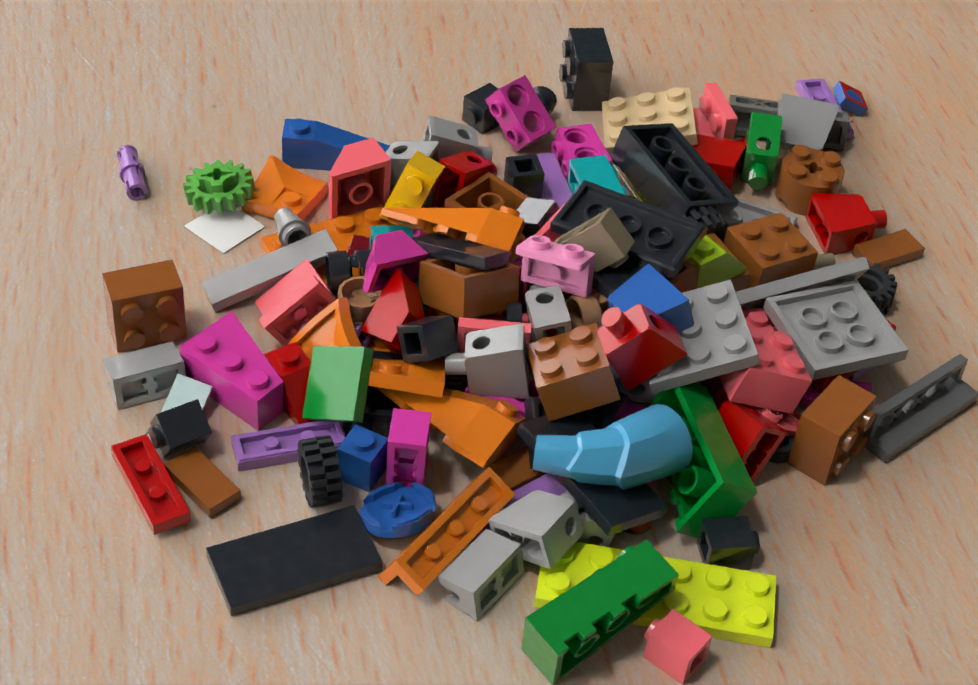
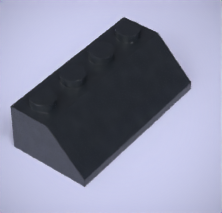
M673 123L622 127L610 156L648 204L680 216L685 215L686 217L690 216L689 211L693 209L698 212L700 206H705V208L712 206L722 217L737 207L738 199Z

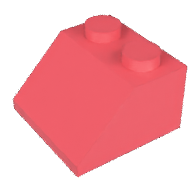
M374 138L345 145L329 172V219L378 206L384 208L390 197L391 159Z

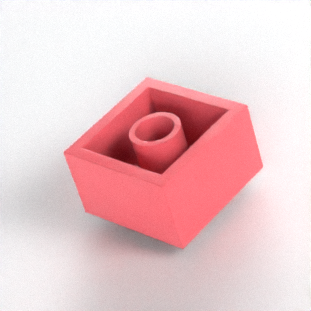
M747 324L759 355L760 365L720 375L719 378L726 394L732 402L792 414L812 383L805 364L801 360L789 335L781 331L771 332L758 329L753 325Z

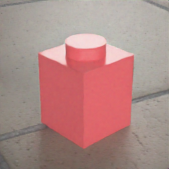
M672 609L662 620L656 618L646 630L644 638L647 640L643 657L683 685L705 662L712 635Z

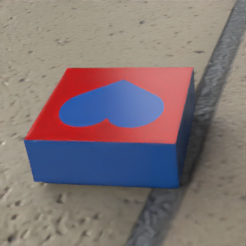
M841 81L833 87L840 107L858 116H862L868 110L861 91Z

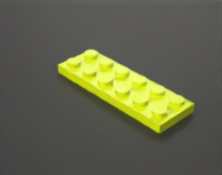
M576 542L553 568L549 569L540 566L534 607L541 608L591 576L598 569L614 561L623 550ZM663 557L679 574L675 589L632 623L649 627L656 618L662 620L674 609L712 635V638L770 648L774 634L776 576Z

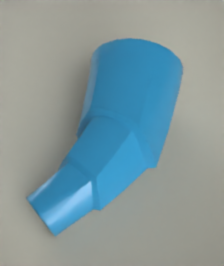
M655 404L620 419L605 429L579 432L576 436L537 435L532 470L572 478L580 483L615 485L625 490L683 471L690 464L693 447L688 428L679 414L666 405Z

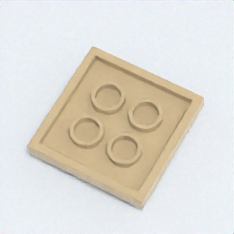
M674 87L668 91L657 93L644 92L638 96L627 98L614 97L602 102L604 147L609 155L612 153L622 127L629 125L673 123L691 145L698 144L690 87Z

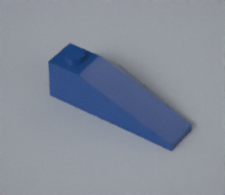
M301 118L285 119L282 133V161L292 168L331 171L345 145L369 138L319 121ZM378 142L385 152L390 147V145Z

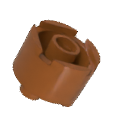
M804 145L793 146L792 151L784 157L775 191L778 201L781 198L787 203L786 208L789 211L806 216L811 193L839 194L845 173L844 167L841 164V156L833 151L824 152L808 148Z

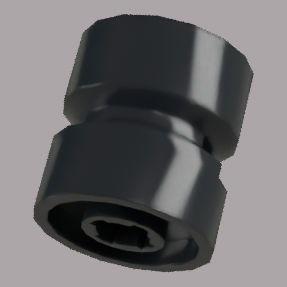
M371 249L355 250L353 255H349L346 251L326 252L327 286L334 296H338V289L343 281L353 277L352 267H358L359 276L365 275L366 263Z

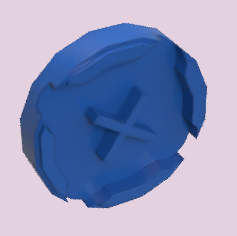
M396 482L381 486L369 493L363 500L364 506H360L359 511L362 522L369 533L378 537L398 538L418 533L429 526L436 517L437 504L435 496L429 488L419 483H412V487H403V483Z

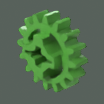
M216 160L211 165L207 162L203 163L204 168H194V175H186V183H183L187 204L194 205L195 211L204 208L205 214L208 215L213 210H216L219 215L223 214L227 209L234 212L235 206H245L246 199H252L253 191H255L251 170L245 169L243 163L234 166L233 160H229L226 164H223L220 160Z

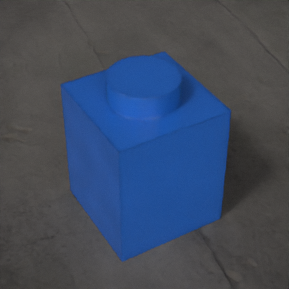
M355 424L337 448V457L340 462L339 469L342 474L341 481L370 493L387 468L388 438Z

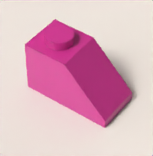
M403 230L376 235L366 263L363 290L366 293L383 290L395 269L404 273L413 283L419 280L420 261L426 260L428 253Z

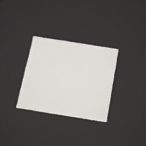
M235 207L234 212L227 209L221 215L216 210H213L209 215L204 213L184 227L222 253H225L265 226Z

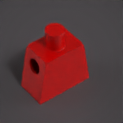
M697 134L698 144L692 145L693 148L727 188L731 190L741 170L746 143Z
M465 151L442 158L440 164L444 165L445 168L435 185L432 207L444 208L445 199L487 172L497 176L495 164L472 151Z
M811 193L805 218L824 254L833 253L837 255L853 251L856 244L872 240L875 229H883L887 226L885 210L870 211L863 196L859 194Z
M636 304L624 313L618 307H612L602 315L601 322L603 326L597 332L602 348L614 371L628 391L688 355L678 329L643 304Z
M729 400L722 405L719 402H714L754 483L787 435V432L747 405Z

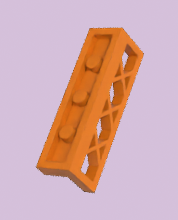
M488 467L377 577L386 585L398 575L416 595L420 594L489 523L488 519L497 514L513 498L515 493Z

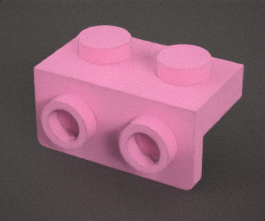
M541 235L530 236L516 246V254L523 256L521 281L544 287L557 285L560 286L562 292L585 298L591 294L596 253L585 251L582 246L577 244L562 245L551 242L550 238Z

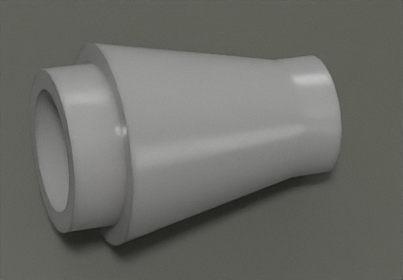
M284 207L275 213L274 219L277 223L279 241L283 247L311 235L310 226L295 215L290 208Z

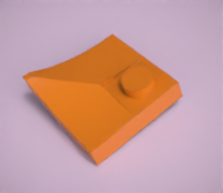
M270 155L260 175L254 182L255 191H253V198L246 199V205L241 206V210L274 218L275 213L279 209L286 207L290 208L295 215L304 220L328 194V182L305 175L290 167L276 156Z
M347 297L338 298L319 312L288 344L296 342L310 361L313 346L362 347L353 326Z
M445 356L421 362L373 358L368 386L442 398L445 385Z

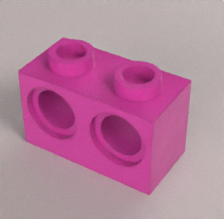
M526 75L499 88L485 99L491 114L498 121L507 141L513 146L515 152L536 142L557 128Z
M592 124L557 128L556 139L552 142L551 148L562 167L565 179H568L569 161L573 158L606 155L612 166L613 161Z
M393 408L387 446L386 485L398 482L403 483V487H412V483H419L424 486L428 464L431 412Z

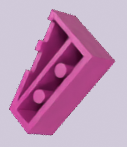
M232 311L179 347L180 355L184 360L186 377L212 386L209 397L257 431L284 412L283 380Z

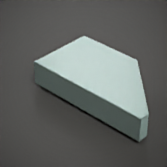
M177 374L161 412L196 399L199 400L203 410L211 393L212 386Z

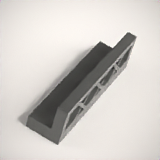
M731 94L729 97V104L738 117L735 135L746 136L752 112L777 115L778 101ZM838 110L823 148L844 151L850 124L846 111Z
M961 354L957 355L874 408L872 411L876 413V416L871 426L864 432V436L867 437L864 447L882 462L886 463L974 405L978 399V392L961 379L968 359Z

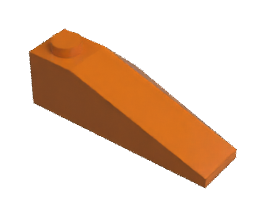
M501 206L500 210L493 208H383L380 214L384 220L426 234L436 233L509 251V262L513 261L516 246H518L525 226L524 219L519 217L520 212L505 206Z
M375 387L402 409L431 412L430 429L434 428L446 434L443 439L445 444L482 468L508 454L518 435L517 430L520 423L526 420L524 416L518 413L519 409L514 404L503 399L497 401L496 399L444 388L443 397L440 398Z

